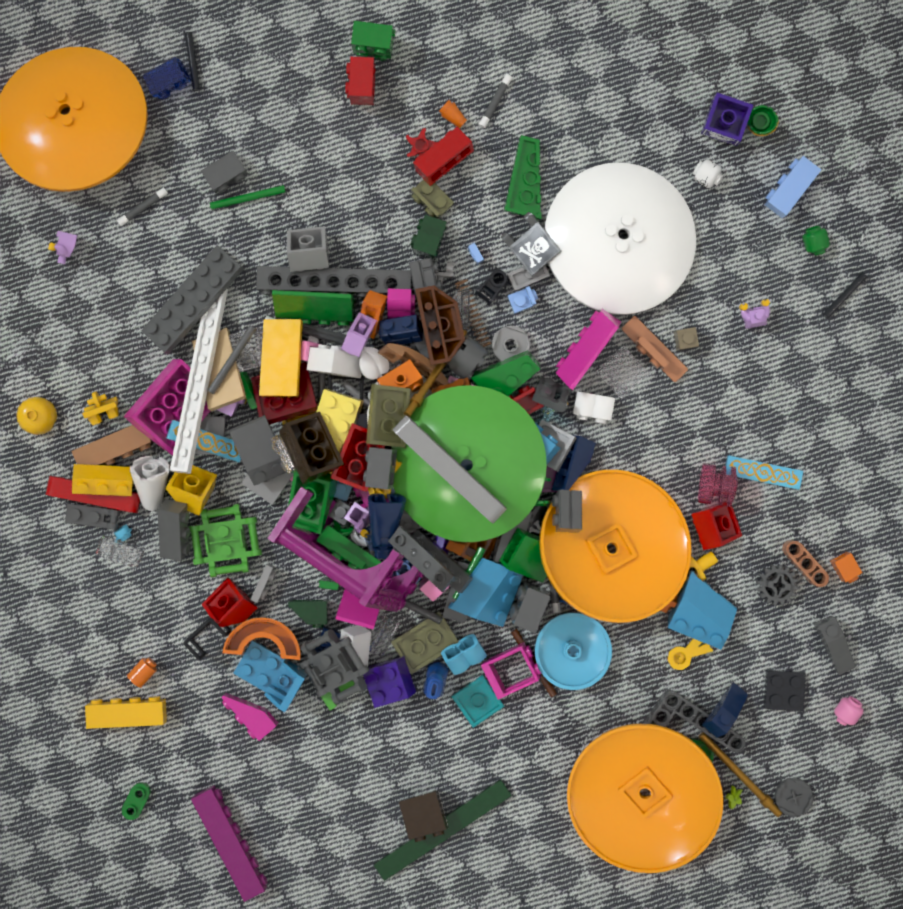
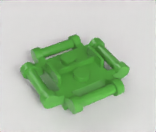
M240 504L213 510L203 509L201 512L203 524L188 527L191 532L195 557L193 564L209 563L211 578L217 577L220 574L243 571V573L249 572L248 557L262 555V550L259 549L256 530L257 517L242 518ZM235 515V520L210 523L209 521L211 517ZM244 524H248L250 542L252 550L249 551L247 548ZM204 530L208 557H202L198 531ZM241 558V564L216 567V561Z

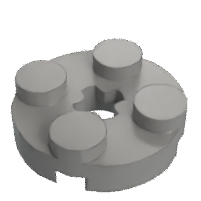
M517 326L501 328L492 339L493 354L499 361H504L509 357L527 350L529 351L530 349L528 336L523 329ZM514 340L516 348L508 350V346L505 343Z

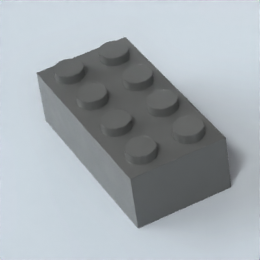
M524 581L523 585H519L516 593L517 600L512 603L509 614L513 625L536 634L551 596L546 589Z

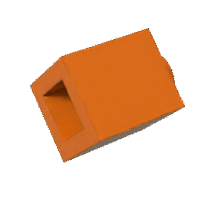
M845 552L830 561L838 577L843 582L852 583L859 578L858 575L862 574L860 567L850 552Z

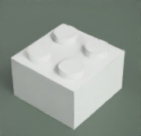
M318 344V348L310 347L307 370L351 378H361L362 373L359 364L360 356L350 355L339 346L331 345L330 347Z

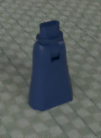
M370 494L368 496L370 538L376 559H386L393 550V546L388 541L398 529L404 512L406 498L401 494H387V500L384 494Z

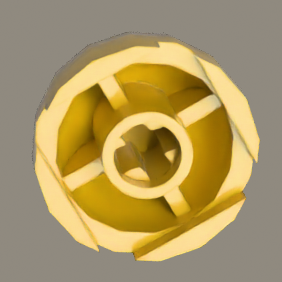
M30 397L18 407L16 413L17 422L27 433L34 435L45 434L53 428L57 420V411L53 403L47 399Z

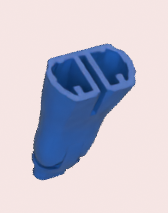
M434 662L427 667V678L422 691L428 699H437L444 694L449 671L444 663Z

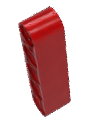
M49 476L45 494L132 513H138L140 498L136 492H132V496L72 494V479Z

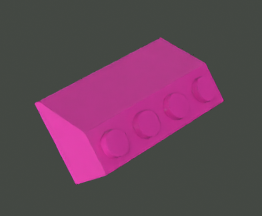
M603 308L600 312H594L589 319L592 322L588 328L584 326L578 335L581 338L577 344L573 341L567 350L569 355L566 359L562 357L556 365L558 368L556 374L572 390L620 326L621 321Z

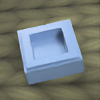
M472 243L469 245L468 251L477 265L482 263L484 259L476 244Z

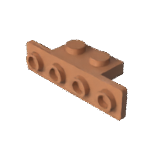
M633 316L622 327V331L637 345L636 349L641 354H646L651 359L650 363L655 368H660L673 382H677L688 371V368L636 316Z

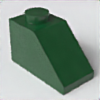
M328 599L288 601V606L307 625H312V628H323L324 624H328Z

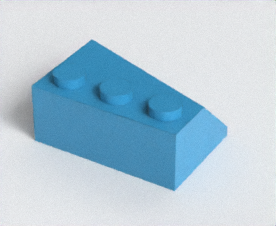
M482 558L470 575L473 577V580L463 593H458V598L454 603L451 602L448 608L474 619L503 627L523 575L506 569L503 564Z
M691 570L676 600L677 605L675 608H672L668 616V628L721 650L730 634L737 607L721 594L716 593L710 588L708 583L699 579L697 574Z

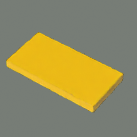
M264 319L259 396H299L303 324L301 319Z

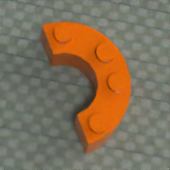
M254 618L241 623L229 634L222 652L224 654L243 655L245 648L251 641L257 638H267L277 644L281 659L301 660L300 646L293 632L281 622L271 618Z

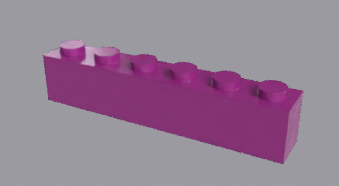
M215 785L195 794L191 801L245 902L265 892L268 882L265 875L261 874L258 870V861L254 856H251L248 842L246 839H242L238 823H234L232 820L231 809L228 805L225 806L221 790L219 788L216 789Z

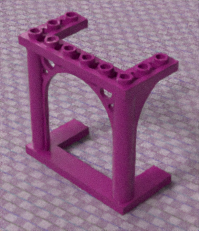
M301 487L267 539L273 543L283 545L359 598V603L363 606L392 612L401 611L406 604L405 599L415 591L417 587L416 582L424 575L413 565L406 573L391 577L394 571H398L403 564L402 559L404 555L396 550H392L383 562L368 569H350L347 566L349 563L343 559L341 561L337 560L331 555L332 553L329 549L317 541L320 534L293 526L314 494L308 489ZM336 500L332 501L324 529L326 526H330L334 520L329 514L336 505Z

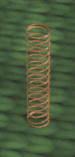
M468 279L462 280V281L457 282V283H458L459 285H461V284L467 282ZM468 290V291H465V292H459V291H458V293H464V294H466V293H468V292H470V291H472V290ZM486 342V343H482V344H485V345H483V347H486V346H488V345H490V344H492V343H491V342Z

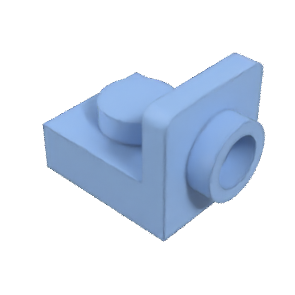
M530 286L507 296L514 314L537 304L535 300H538L535 290H531Z

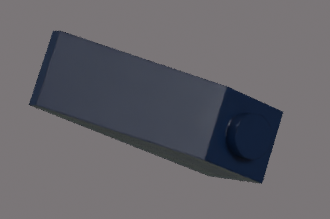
M573 435L576 437V440L559 471L556 472L552 486L553 491L569 490L591 462L596 445L595 442L582 436Z
M733 682L702 726L716 738L727 734L737 720L748 694Z

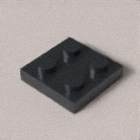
M766 670L764 708L804 711L806 673Z

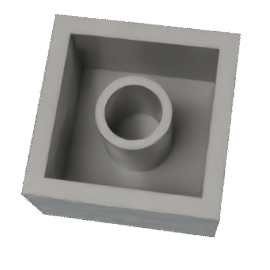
M325 226L287 230V257L290 272L329 268L328 240Z

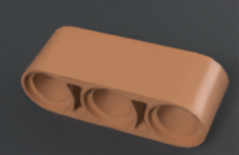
M786 541L782 546L783 553L808 582L817 587L827 585L829 575L806 548L798 541ZM792 544H795L797 547L794 554L789 552V547ZM805 558L809 560L807 568L802 567V561ZM817 573H821L822 579L816 583L814 577Z

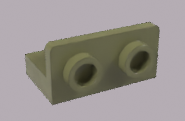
M423 179L415 188L411 189L412 199L417 204L422 203L426 207L424 211L431 217L439 219L454 205V202L436 183L429 186Z

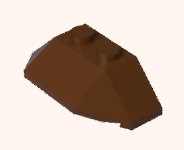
M435 285L415 289L430 364L432 366L450 362L465 341L458 303Z

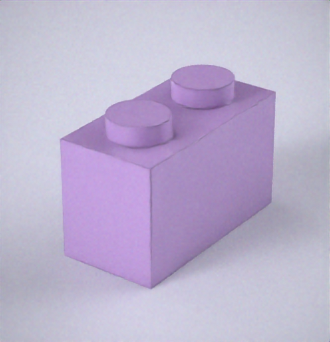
M359 312L348 330L341 349L350 355L359 357L371 336L377 320Z

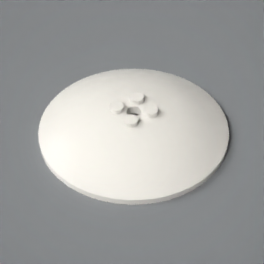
M607 163L594 166L579 173L559 191L550 206L545 221V231L561 250L548 263L553 275L570 296L596 311H601L603 308L610 314L627 315L654 308L678 290L693 264L696 250V231L693 217L686 201L679 191L663 176L639 165ZM625 230L628 233V238L625 240L621 239L618 232Z

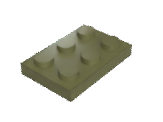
M371 384L366 444L406 448V443L392 429L405 416L403 413L409 406L411 389Z
M438 611V612L435 613V614H437V615H439V616L442 617V614H441L440 611ZM444 617L440 624L427 618L391 641L399 656L405 657L411 675L440 657L441 652L446 647L459 642Z

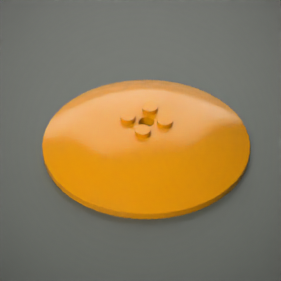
M65 47L43 53L18 69L6 83L0 94V153L17 175L40 188L71 192L99 185L118 174L132 160L142 143L148 117L147 103L142 87L135 75L124 63L103 51L87 47ZM70 108L68 114H61L62 109Z
M600 470L579 477L569 490L582 491V530L579 533L556 532V526L552 525V517L555 514V507L552 506V502L542 521L539 541L540 555L550 583L561 598L571 607L599 621L629 623L654 615L675 598L682 588L690 568L691 538L681 510L665 490L653 481L636 473L624 470ZM608 544H613L616 547L614 554L608 552Z
M629 724L601 734L580 753L569 777L567 804L575 830L583 842L596 855L606 862L628 871L659 873L670 871L689 863L708 847L715 837L722 819L723 791L719 775L712 761L691 739L675 730L659 725ZM646 788L650 790L651 794L649 796H642L640 790Z

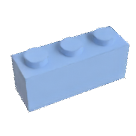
M804 156L799 160L794 159L789 166L790 172L787 175L784 173L777 181L779 184L777 189H772L765 197L767 202L764 205L781 218L787 216L821 171L818 166Z

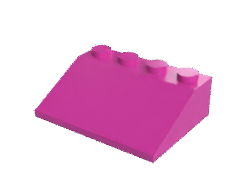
M172 359L124 415L134 427L172 456L175 441L166 439L172 420L180 422L191 369L182 359ZM205 401L202 421L210 412L207 401Z

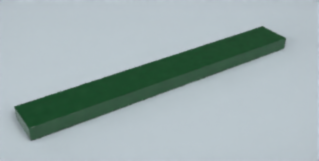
M501 779L445 816L448 824V829L444 830L445 834L433 837V833L425 835L426 839L415 842L414 839L408 840L375 862L374 867L384 881L511 797V793Z

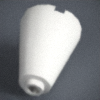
M153 456L140 457L133 461L132 467L130 466V473L142 506L149 511H155L160 507L167 484L170 467L168 461L159 457V460L153 459Z

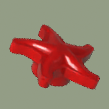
M426 128L422 129L418 138L406 135L407 141L412 145V150L407 154V157L424 154L435 143L426 139Z

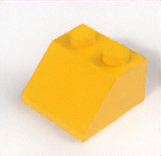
M192 465L191 474L174 473L166 486V490L175 501L187 503L188 512L199 516L214 490L217 475Z

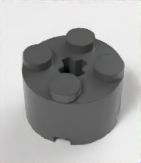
M467 335L457 353L445 366L461 379L467 377L470 379L474 374L475 368H479L485 361L488 351Z

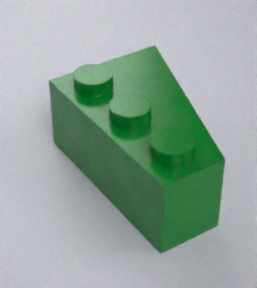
M527 350L479 371H474L471 379L478 386L490 388L509 396L540 370V363Z

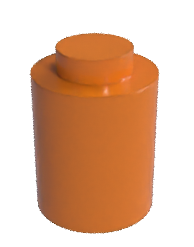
M149 657L147 659L142 658L127 674V677L134 685L142 688L157 671L155 667L157 664Z

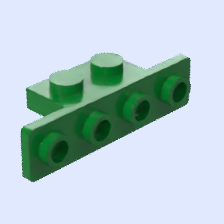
M329 525L326 526L317 538L320 544L333 552L331 554L339 561L343 559L349 563L347 566L350 569H368L381 563V561Z

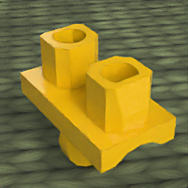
M96 391L92 392V399L87 400L89 406L84 408L82 413L84 419L88 418L92 425L102 422L100 413L106 411L109 419L118 417L119 410L117 405L119 401L117 396L107 399L106 394L99 396Z

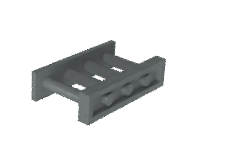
M399 526L388 541L441 592H444L451 585L458 593H463L473 580L472 576L421 529H417L411 536L404 528Z

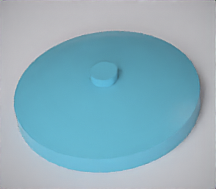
M563 613L550 619L540 630L535 642V659L539 670L553 685L567 690L585 689L598 682L608 670L612 658V645L606 630L597 620L582 613Z

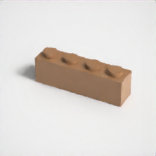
M131 425L71 452L77 464H104L109 466L116 463L115 459L119 457L126 459L134 455L133 451L140 449V452L151 448L150 444L155 442Z

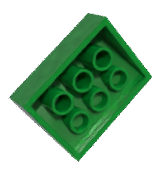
M272 290L275 318L301 319L303 324L319 321V325H330V322H338V326H349V323L354 322L355 300L351 294Z

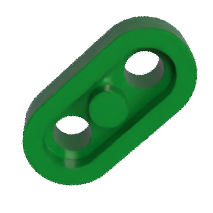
M138 782L131 788L122 806V814L126 819L134 820L142 813L151 794L148 784ZM138 790L142 791V796L137 795ZM128 808H133L134 813H130Z

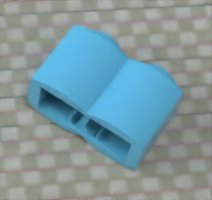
M475 634L465 636L458 643L446 647L441 652L445 663L454 675L466 671L471 665L478 664L487 657L483 646Z

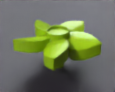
M735 786L731 787V794L728 793L725 797L729 800L728 805L730 809H733L736 804H742L739 796L743 790H736Z

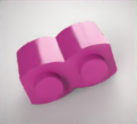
M388 288V319L415 315V295H412L411 289Z

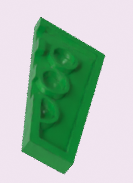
M523 135L519 137L504 206L505 212L521 216L530 212L535 215L537 220L542 219L540 208L539 139Z

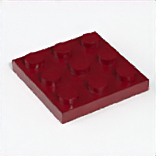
M306 362L300 363L298 397L259 396L260 375L251 377L259 417L265 415L269 424L316 412L318 409Z

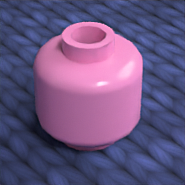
M851 696L849 698H842L834 710L837 716L836 720L844 726L847 724L855 725L864 712L862 703Z

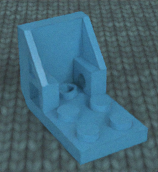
M255 640L251 641L233 674L266 692L264 695L283 712H286L307 676L305 670L301 669L300 666L288 659H281V655Z

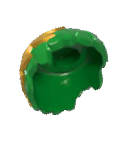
M760 105L752 109L747 125L754 135L767 136L776 130L779 119L771 107Z

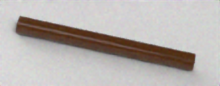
M517 628L511 631L518 645L524 642L528 646ZM533 655L532 659H533L534 663L536 664V659H535V657H534V655ZM540 674V681L550 697L555 696L557 692L551 682L543 674Z

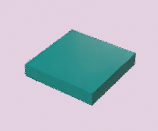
M483 674L451 695L473 728L505 707L502 701L497 699L491 685Z

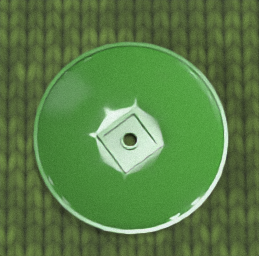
M455 386L440 390L426 397L410 418L460 465L464 459L471 460L473 467L467 471L493 494L507 510L494 524L491 523L406 444V448H391L397 449L396 459L398 462H402V465L395 473L393 487L396 494H401L406 498L405 511L427 531L452 541H485L510 531L531 512L540 497L546 477L545 445L532 417L522 406L507 395L481 386Z

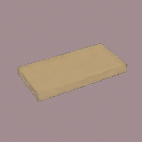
M227 328L219 332L208 389L234 350L230 331ZM196 340L192 341L194 350H195ZM237 360L215 394L207 391L206 401L210 411L246 398Z

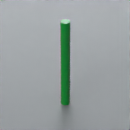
M284 185L209 202L211 210L286 193Z

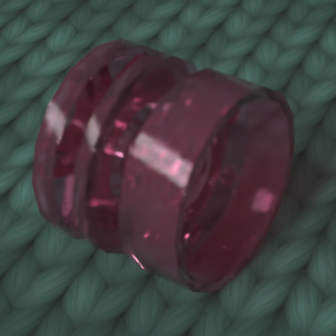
M703 463L698 503L711 504L713 497L717 496L718 505H722L723 497H725L726 506L731 507L737 491L738 478L736 467L731 466L729 475H726V466L723 465L720 474L716 473L715 464Z

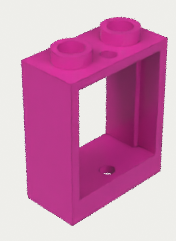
M524 642L483 661L481 664L498 700L539 681L541 678L540 674L542 673L537 663L535 664L532 659V650ZM521 651L532 675L505 688L493 663Z

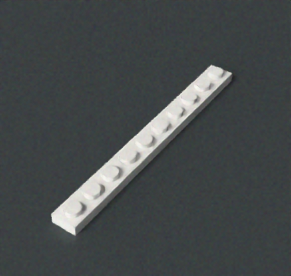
M228 289L202 316L170 466V471L175 473L191 474Z

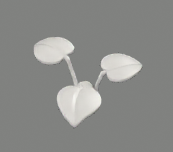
M364 347L359 361L362 374L370 380L382 377V374L389 371V361L378 353V349ZM432 389L428 390L423 399L432 394ZM371 390L368 392V399H369V400H370ZM417 391V392H414V393L411 392V393H410V399L412 398V396H413L414 394H417L418 391ZM369 404L368 410H367V422H368V418H369V407H370V404Z

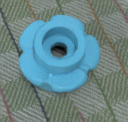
M127 524L120 527L114 532L116 540L121 539V541H125L132 535L130 533L132 528H129Z

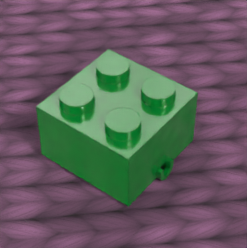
M354 21L351 40L353 54H356L357 57H375V59L380 61L391 59L396 29H393L392 25Z

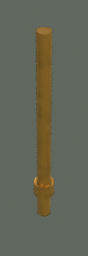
M463 329V331H464V336H466V335H467V331H466L465 329ZM447 363L435 366L418 393L414 394L410 399V404L403 413L404 415L411 417L416 408L421 406L424 396Z
M702 732L698 737L756 795L765 808H768L776 817L781 816L782 811L773 803V799L768 794L765 795Z

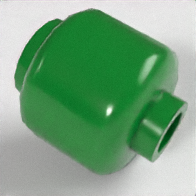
M820 226L806 229V233L802 236L806 251L814 253L815 256L824 254L826 252L825 249L830 246L827 230Z

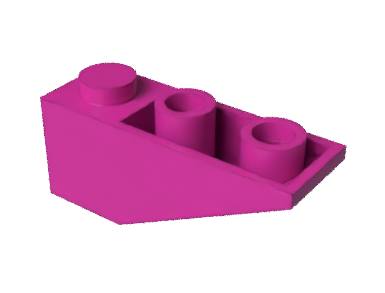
M225 693L221 697L223 705L236 714L235 718L241 725L244 723L248 728V734L253 739L257 738L260 741L278 724V721L262 706L229 693Z

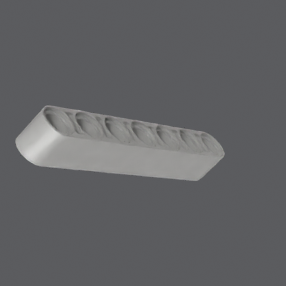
M405 415L392 429L491 523L494 524L507 510L493 494L410 417Z

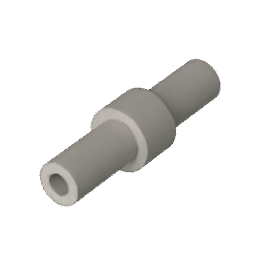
M346 381L342 387L354 398L360 399V390L358 391ZM364 394L363 406L368 409L370 401L365 397L366 394Z

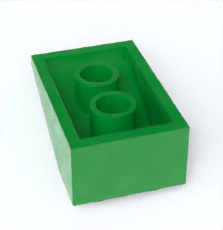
M297 470L294 471L289 504L301 487L308 489L314 494L293 526L321 535L337 486V480L331 479L330 473L319 479L302 484Z

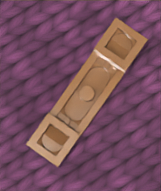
M388 343L378 351L380 355L392 363L398 360L405 363L410 359L418 372L426 378L429 377L436 366H431L430 360L419 352L399 344ZM442 372L430 389L433 390L440 385L449 384Z

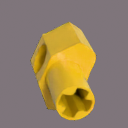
M710 551L696 561L691 556L690 567H693L697 577L704 581L707 578L703 572L716 564L718 560L713 552Z

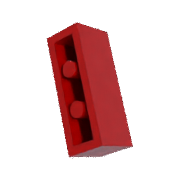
M458 127L448 131L439 142L433 143L429 150L417 156L413 162L415 171L429 186L433 185L474 151L472 141Z

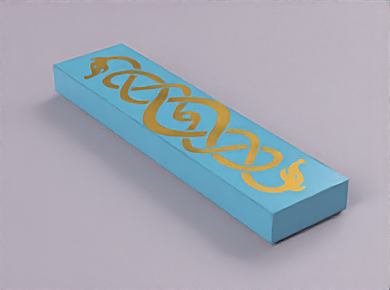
M172 420L166 439L176 442L180 422ZM200 429L196 449L240 463L241 458L233 440Z
M727 455L724 474L800 490L803 471Z

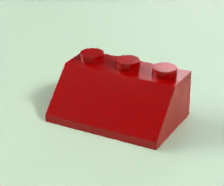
M352 423L340 452L344 465L334 470L330 478L367 492L369 487H365L363 480L368 464L365 460L366 452L369 451V447L384 448L385 446L366 444L367 429Z

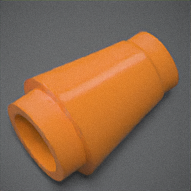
M450 100L439 110L442 114L441 117L458 128L467 121L456 104Z

